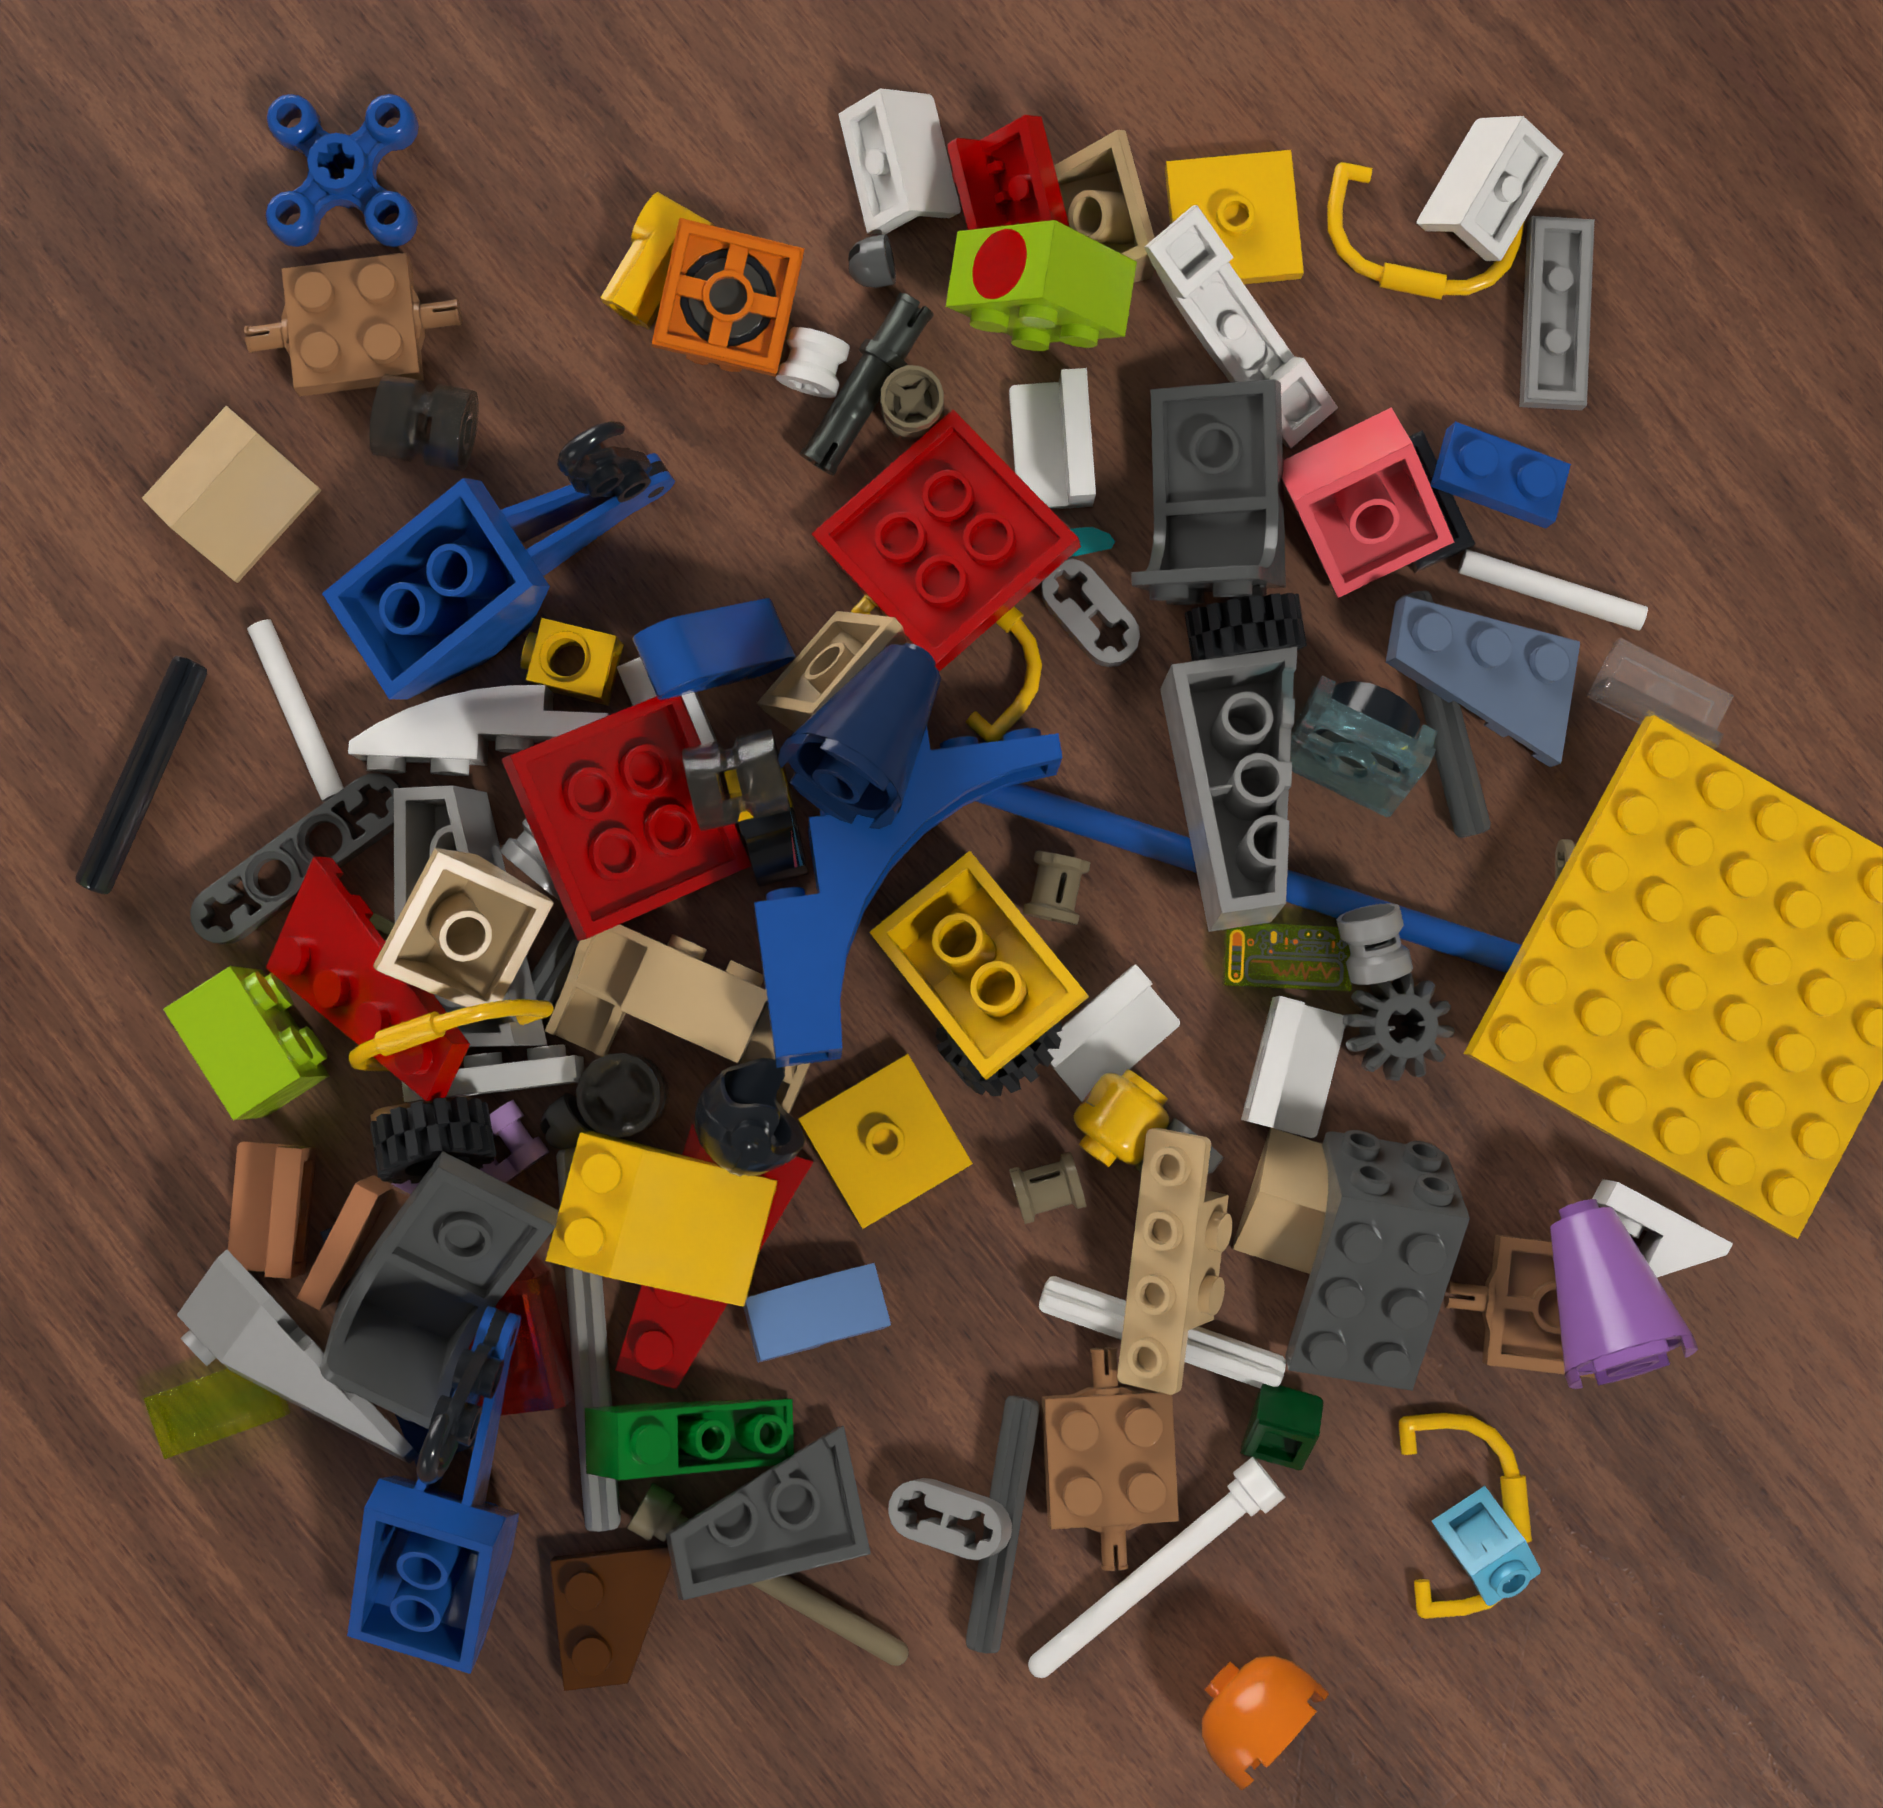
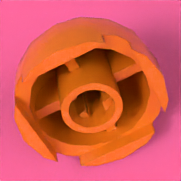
M1277 1656L1256 1657L1241 1669H1238L1229 1661L1204 1689L1213 1698L1202 1718V1737L1207 1751L1220 1770L1242 1791L1254 1781L1245 1770L1249 1766L1255 1770L1261 1763L1267 1768L1317 1712L1307 1702L1309 1698L1314 1703L1324 1701L1329 1692L1308 1672L1287 1659Z

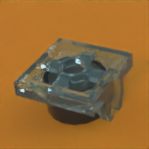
M1321 675L1316 687L1312 689L1291 733L1290 762H1292V772L1385 817H1390L1428 769L1436 751L1433 748V744L1438 731L1423 724L1417 734L1420 720L1416 711L1405 699L1388 689L1358 681L1336 684L1335 681Z

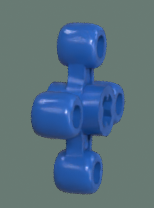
M287 94L273 101L267 114L270 132L280 145L305 155L309 168L307 178L300 187L294 191L280 192L267 205L265 216L267 225L273 235L285 245L293 247L305 246L312 242L319 233L320 221L325 213L335 206L346 208L355 207L364 214L366 227L372 236L383 245L397 247L409 242L415 235L418 226L416 211L406 197L398 192L387 191L381 187L376 176L378 164L383 156L391 151L404 150L412 145L417 137L419 129L418 119L408 101L393 94L378 96L367 107L365 121L360 129L351 135L341 133L329 134L323 130L320 116L312 104L302 96ZM301 118V121L296 126L287 128L293 119ZM400 118L393 127H385V124L390 119ZM350 162L353 169H344V178L335 180L332 173H342L341 164ZM300 213L297 222L286 225L290 216ZM390 214H399L394 223L383 224L386 217Z

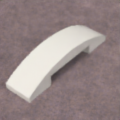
M1197 205L1191 206L1144 247L1159 278L1178 310L1230 383L1271 379L1281 382L1282 443L1286 447L1292 448L1338 408L1306 360L1295 357L1243 284L1229 263L1234 257Z

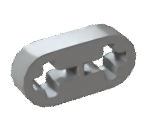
M1067 559L1043 580L1041 596L1045 607L1089 659L1097 665L1115 667L1127 662L1132 657L1140 639L1139 625L1133 615L1090 566L1080 560ZM1063 575L1069 581L1077 576L1083 579L1085 583L1081 588L1080 594L1090 608L1083 612L1071 598L1065 599L1062 603L1056 600L1054 596L1059 588L1056 580L1057 577ZM1097 614L1109 628L1121 624L1126 630L1121 639L1125 649L1118 652L1114 647L1109 646L1103 651L1100 650L1095 644L1099 639L1100 631L1090 619Z
M921 1478L903 1483L893 1492L889 1500L888 1514L890 1521L899 1534L908 1539L966 1559L980 1560L998 1554L1007 1546L1011 1538L1012 1522L1009 1513L1002 1504L991 1498L935 1479ZM923 1493L926 1494L924 1499L925 1505L930 1509L942 1512V1519L931 1517L921 1520L919 1524L916 1523L917 1512L908 1508L909 1500L919 1498ZM983 1513L985 1514L984 1525L993 1530L992 1537L981 1540L976 1544L974 1543L976 1538L975 1532L972 1529L957 1525L958 1518L963 1520L977 1518Z

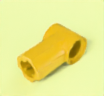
M659 192L653 194L643 207L632 231L631 242L633 243L600 297L603 304L611 308L619 316L636 326H642L648 330L658 316L679 217L714 226L713 223Z

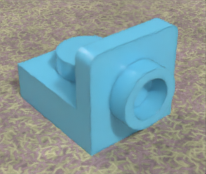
M1483 1486L1432 1520L1438 1534L1471 1578L1480 1596L1488 1606L1494 1605L1503 1598L1519 1594L1527 1587L1530 1580L1541 1572L1526 1540L1486 1486Z

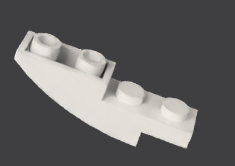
M508 685L474 689L436 698L405 709L376 723L349 741L348 754L361 761H367V771L405 773L407 762L431 763L430 773L467 776L469 775V765L487 766L488 741H496V751L517 753L534 746V743H542L609 716V714L553 711L554 693L545 685Z

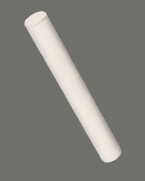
M1468 549L1465 550L1458 569L1459 574L1638 631L1641 630L1648 612L1647 606Z
M271 619L259 621L249 626L247 630L322 802H326L344 789V786Z

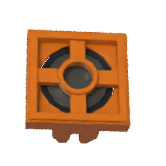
M679 217L652 339V347L684 354L686 359L700 365L714 363L720 365L719 367L722 370L729 372H741L742 369L776 377L805 248Z

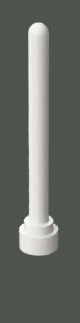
M1252 1456L1233 1472L1236 1479L1227 1486L1230 1492L1036 1651L1028 1662L1031 1674L1038 1678L1049 1676L1245 1513L1252 1517L1259 1510H1262L1266 1514L1286 1498L1261 1464Z

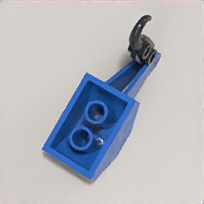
M609 421L586 429L570 440L560 451L557 465L559 470L568 477L571 485L500 510L482 481L462 478L325 590L322 595L389 699H410L486 663L529 629L550 588L543 576L620 521L667 493L674 485L675 480L658 454L645 455L643 452L634 451L630 448L606 447L603 441L613 436L621 435L625 431L623 423ZM584 514L528 549H525L523 546V542Z
M491 1306L486 1308L472 1349H464L457 1362L452 1379V1388L456 1389L452 1398L441 1395L435 1406L429 1431L417 1463V1482L397 1475L378 1479L364 1507L348 1637L471 1674L483 1647L510 1562L519 1517L518 1512L486 1502L509 1364L520 1327V1315ZM481 1396L484 1397L482 1407L477 1405ZM476 1434L464 1495L439 1489L444 1474L456 1453L458 1444L469 1447Z

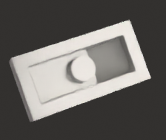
M1602 1179L1592 1198L1597 1200L1600 1207H1613L1632 1237L1639 1239L1642 1231H1647L1639 1246V1250L1656 1277L1726 1256L1733 1243L1619 1182Z

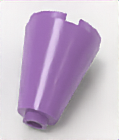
M1588 1199L1560 1209L1561 1220L1552 1224L1550 1231L1564 1372L1569 1388H1583L1581 1375L1594 1373L1599 1386L1668 1366L1670 1362L1666 1352L1679 1346L1682 1347L1685 1358L1693 1355L1698 1350L1693 1334L1614 1208H1599L1596 1199Z

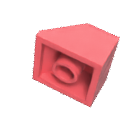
M1392 407L1283 460V483L1338 598L1454 543L1414 445Z

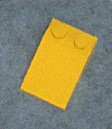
M968 851L869 932L986 1080L1089 998L1080 984L971 851Z
M594 1131L580 1132L559 1208L556 1227L552 1234L545 1261L612 1279L744 1307L778 1180L760 1175H742L740 1177L729 1173L718 1164Z

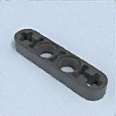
M379 773L366 774L357 778L203 890L194 899L190 910L191 923L195 932L203 939L218 944H233L247 937L294 902L313 856L317 857L309 846L311 832L316 826L331 822L340 829L343 843L340 850L329 858H333L339 868H341L394 830V788L403 787L396 780ZM373 788L380 793L390 790L392 797L385 803L389 813L384 818L377 814L369 813L357 821L356 824L365 830V833L358 838L353 825L346 818L338 814V811L346 806L348 813L356 815L369 804V799L365 794L369 789ZM271 860L283 861L291 872V881L288 888L277 896L266 895L258 884L260 869ZM242 881L247 894L259 903L262 908L255 913L253 905L244 903L230 915V919L234 924L230 930L222 926L211 927L209 921L216 915L211 905L215 901L230 905L242 898L245 894L236 888V885Z

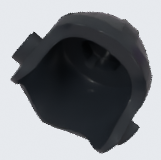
M760 1058L722 1070L711 1083L707 1084L696 1105L694 1128L700 1145L719 1166L729 1173L740 1177L742 1175H761L779 1168L793 1160L805 1143L802 1128L777 1101V1091L785 1077V1067L776 1068L775 1059Z

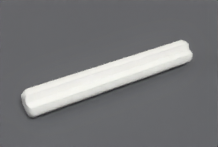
M1057 1276L1049 1277L1044 1285L1039 1301V1309L1042 1312L1122 1340L1126 1307L1125 1300ZM1199 1326L1188 1331L1186 1363L1257 1388H1261L1263 1383L1273 1387H1278L1281 1384L1286 1368V1359L1282 1355Z

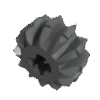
M1408 973L1394 979L1392 984L1390 981L1371 984L1373 995L1363 990L1354 991L1351 999L1363 1011L1361 1015L1346 1014L1342 1020L1343 1024L1348 1027H1359L1360 1035L1350 1038L1346 1042V1046L1349 1051L1354 1052L1368 1048L1361 1064L1365 1071L1374 1072L1383 1065L1385 1078L1398 1081L1404 1069L1412 1077L1424 1076L1426 1074L1424 1057L1435 1062L1443 1061L1446 1054L1435 1043L1436 1037L1451 1038L1455 1031L1449 1025H1438L1437 1017L1446 1014L1451 1009V1005L1448 1001H1436L1429 1004L1435 991V984L1430 980L1422 981L1414 987L1412 974ZM1391 1015L1406 1016L1408 1021L1401 1023L1402 1026H1408V1032L1405 1037L1390 1036L1389 1031L1395 1030V1026H1388Z

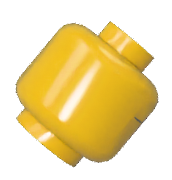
M1126 1069L1122 1076L1116 1073H1105L1100 1077L1074 1113V1121L1077 1127L1085 1134L1078 1145L1107 1167H1110L1116 1158L1129 1165L1139 1164L1144 1156L1147 1131L1153 1128L1166 1129L1169 1125V1116L1163 1108L1168 1098L1129 1069Z

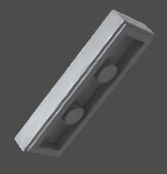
M1532 216L1527 222L1519 407L1582 411L1587 406L1595 219Z

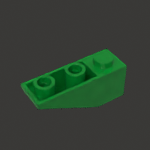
M793 1399L640 1403L585 1408L586 1474L615 1480H627L777 1465L794 1454Z

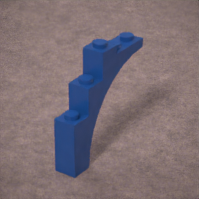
M926 726L901 809L891 825L880 829L869 828L874 818L857 815L853 823L850 824L833 817L823 810H820V816L809 817L808 834L817 894L805 895L804 888L789 887L768 892L766 894L767 901L754 902L776 1068L841 1059L840 998L846 960L863 913L889 871L925 833L963 806L1011 785L1057 775L1063 758L1059 733L1042 735L1040 729L1025 728L1006 733L1003 736V741L978 744L976 737H957L940 743V749L930 750Z

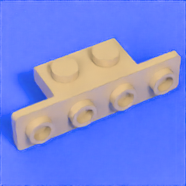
M1162 1128L1149 1129L1146 1133L1117 1374L1120 1383L1169 1395L1179 1392L1182 1388L1188 1331L1214 1320V1315L1221 1308L1225 1285L1223 1278L1219 1277L1222 1252L1227 1248L1232 1234V1218L1230 1214H1227L1229 1195L1206 1190L1211 1141L1207 1137Z

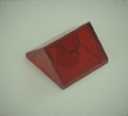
M548 1270L517 1277L494 1307L521 1316L520 1327L509 1364L500 1416L555 1410L566 1406L575 1397L573 1373L551 1271ZM475 1337L468 1348L469 1350L472 1349ZM480 1397L477 1403L478 1406H483L484 1397Z

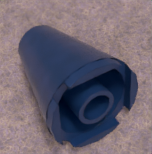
M911 643L888 645L787 738L780 749L778 762L782 768L788 761L796 772L790 781L793 787L816 807L841 821L852 824L856 816L861 815L874 818L869 828L880 829L891 825L901 809L941 682V676L935 667L934 658L925 649Z

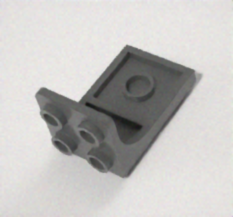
M1271 379L1151 389L1154 503L1153 547L1147 570L1131 573L1132 586L1149 591L1150 600L1166 601L1167 605L1205 603L1204 592H1213V597H1228V600L1238 598L1240 600L1247 599L1250 596H1266L1267 589L1286 588L1281 382Z
M1349 1130L1345 1133L1327 1132L1322 1145L1328 1170V1196L1324 1226L1285 1354L1287 1367L1290 1371L1413 1391L1470 1217L1450 1159L1447 1154L1436 1146L1423 1141H1410L1407 1144L1380 1140L1374 1135L1360 1130Z
M442 1151L341 1290L320 1368L324 1379L346 1392L362 1397L397 1414L405 1420L412 1421L429 1429L431 1418L440 1396H450L452 1379L459 1357L464 1349L469 1348L488 1306H496L554 1230L559 1210Z

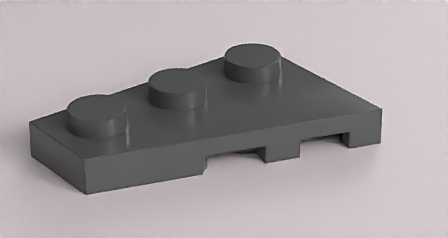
M844 1426L834 1428L665 1534L679 1600H687L871 1554Z

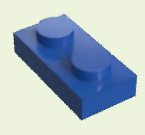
M1455 421L1446 429L1430 486L1546 529L1556 521L1571 464Z

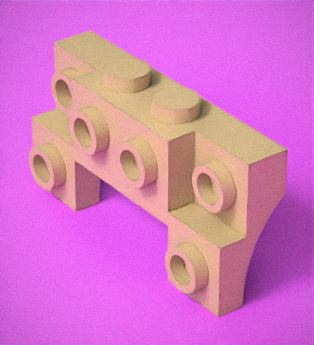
M617 925L593 937L579 941L564 987L545 1029V1032L594 1052L596 1055L606 1057L627 1013L736 1063L742 1064L760 1058L775 1059L766 990L761 988L764 980L763 974L730 960L726 971H723L702 961L707 949L674 934L671 935L668 944L665 945L623 925ZM811 1063L785 1067V1077L777 1091L776 1098L780 1106L787 1113H790Z

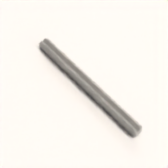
M576 1148L561 1149L556 1155L560 1205ZM565 1266L584 1524L589 1531H608L617 1528L621 1522L618 1480L586 1474L585 1408L612 1406L603 1280L600 1275Z

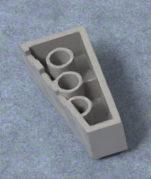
M454 785L394 788L395 923L434 848L477 854L506 872L502 853L499 851L500 845L487 792ZM525 957L503 1000H537L527 957ZM434 994L447 1013L466 1008ZM507 1016L458 1026L470 1043L469 1047L548 1045L542 1019L520 1025L516 1016Z

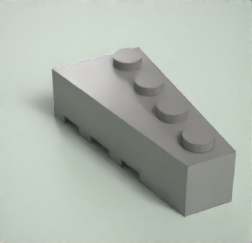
M1297 647L1172 664L1160 688L1209 932L1272 922L1286 904L1290 824L1287 816L1289 789L1292 783L1290 748L1291 728L1294 725L1295 711L1293 680L1297 666Z

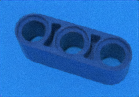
M770 598L672 617L647 627L633 637V642L659 700L757 678L789 664L796 658Z

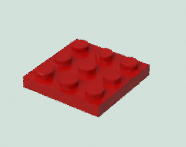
M954 409L811 534L817 545L884 616L897 619L903 626L906 640L925 649L934 658L935 667L939 672L1081 548L1079 538Z
M682 695L659 700L657 696L501 759L577 941L593 937L752 866Z

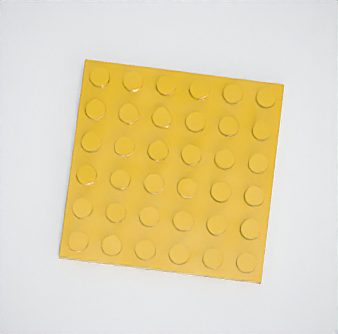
M1655 715L1645 716L1463 1054L1779 1232L1798 1239L1883 1080V848Z

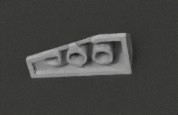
M225 1250L214 1261L177 1314L190 1329L181 1337V1340L206 1366L217 1358L230 1371L410 1464L419 1455L416 1450L370 1401L353 1393L346 1392L324 1379L320 1372L324 1352L298 1327L295 1321L228 1250Z

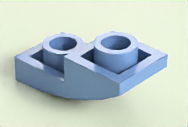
M875 1263L747 1297L743 1307L758 1363L818 1348L826 1343L874 1332L891 1326Z

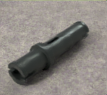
M899 293L896 298L897 301L874 338L865 339L859 348V351L863 354L808 444L799 453L808 462L815 461L814 466L830 475H835L838 465L880 400L881 388L886 378L894 370L908 365L904 359L927 322L934 316L928 307L918 308L920 302L905 293Z

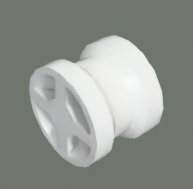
M792 327L786 340L790 348L787 361L778 367L777 381L805 394L823 398L836 397L839 388L836 372L838 365L847 361L850 350L849 345L835 336L818 330Z

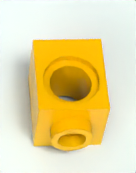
M541 618L538 633L529 632L526 637L521 656V669L528 670L526 680L531 685H545L553 693L609 706L618 670L617 666H619L624 645L615 635ZM567 646L583 648L585 661L583 667L576 674L571 676L556 674L554 659L561 649Z

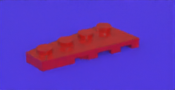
M313 856L266 965V969L274 973L278 979L358 1045L374 1039L375 1034L383 1029L434 1011L440 1015L447 1013L434 994L375 970L373 965L386 940L382 938L370 921L374 913L360 895H351L339 880L344 873L333 858ZM455 1027L446 1030L443 1037L389 1056L378 1054L373 1056V1058L425 1101H433L436 1098H446L470 1043L460 1029Z
M692 1124L682 1155L717 1164L700 1145L694 1128L695 1124ZM796 1155L790 1162L760 1175L778 1180L760 1250L815 1162L814 1160ZM641 1285L615 1371L677 1389L728 1303Z

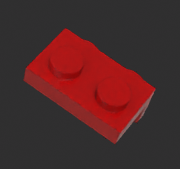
M1023 115L981 140L956 138L947 144L953 180L958 189L968 230L1056 220L1070 227L1042 116Z

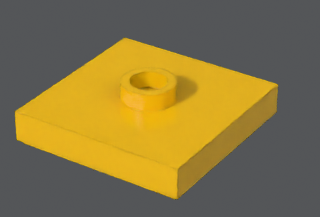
M1291 150L1166 161L1165 177L1170 224L1191 206L1197 205L1234 257L1229 263L1243 284L1302 278L1304 269Z
M909 1054L798 1118L862 1229L973 1164Z

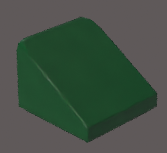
M1263 1383L1252 1410L1240 1453L1295 1470H1302L1319 1438L1324 1404L1323 1399L1317 1395L1285 1386L1273 1387Z

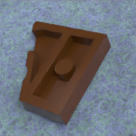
M667 1543L554 1556L550 1561L564 1691L628 1684L672 1566Z

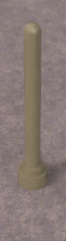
M652 1483L630 1520L627 1529L648 1541L654 1536L664 1542L666 1533L689 1520V1518L681 1514L683 1507L673 1502L674 1494ZM788 1575L751 1584L890 1665H902L908 1658L909 1650L903 1641Z

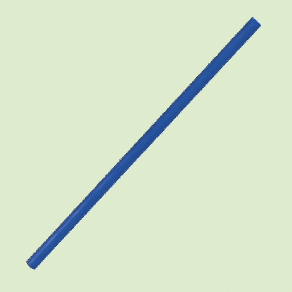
M1022 783L1005 787L975 801L1197 873L1190 837ZM1289 869L1287 870L1286 902L1334 918H1338L1340 915L1357 908L1391 903ZM1399 905L1404 923L1403 928L1399 932L1400 939L1504 973L1508 972L1522 946L1521 944Z

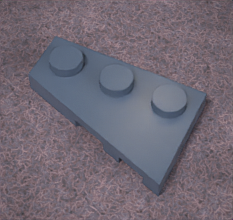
M1408 596L1396 601L1386 656L1387 664L1448 703L1455 701L1484 719V726L1501 737L1510 736L1533 751L1531 756L1548 767L1561 764L1580 641Z

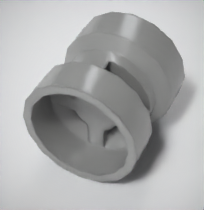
M1398 904L1369 905L1348 911L1336 919L1340 938L1349 945L1351 955L1347 959L1346 965L1351 983L1357 985L1382 983L1400 978L1413 970L1410 951L1408 947L1401 944L1399 932L1403 928L1404 923Z

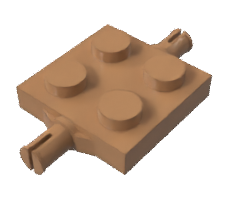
M406 252L283 268L282 278L285 306L281 322L256 326L247 325L244 327V333L247 336L245 337V342L249 353L286 348L291 358L293 388L301 397L424 381L421 349L426 329L455 325L462 326V313L458 298L421 304L414 290L412 262Z
M1495 1235L1492 1271L1485 1282V1286L1449 1281L1446 1292L1467 1295L1470 1298L1444 1296L1445 1308L1482 1312L1486 1327L1482 1363L1489 1366L1565 1374L1552 1241ZM1594 1373L1581 1375L1582 1377L1595 1378Z
M1100 1347L1090 1349V1353H1092L1093 1387L1085 1388L1071 1395L1041 1396L1048 1526L1051 1530L1085 1527L1100 1532L1101 1569L1106 1571H1115V1566L1119 1571L1129 1568L1127 1564L1126 1530H1131L1146 1523L1179 1521L1172 1395L1152 1390L1136 1391L1118 1385L1117 1347H1104V1350Z

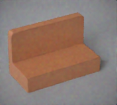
M250 1141L238 1144L228 1251L247 1271L265 1272L264 1277L285 1279L305 1274L316 1147Z
M375 1175L355 1183L297 1299L319 1311L333 1302L338 1303L343 1287L411 1194L388 1182L382 1181L381 1178Z

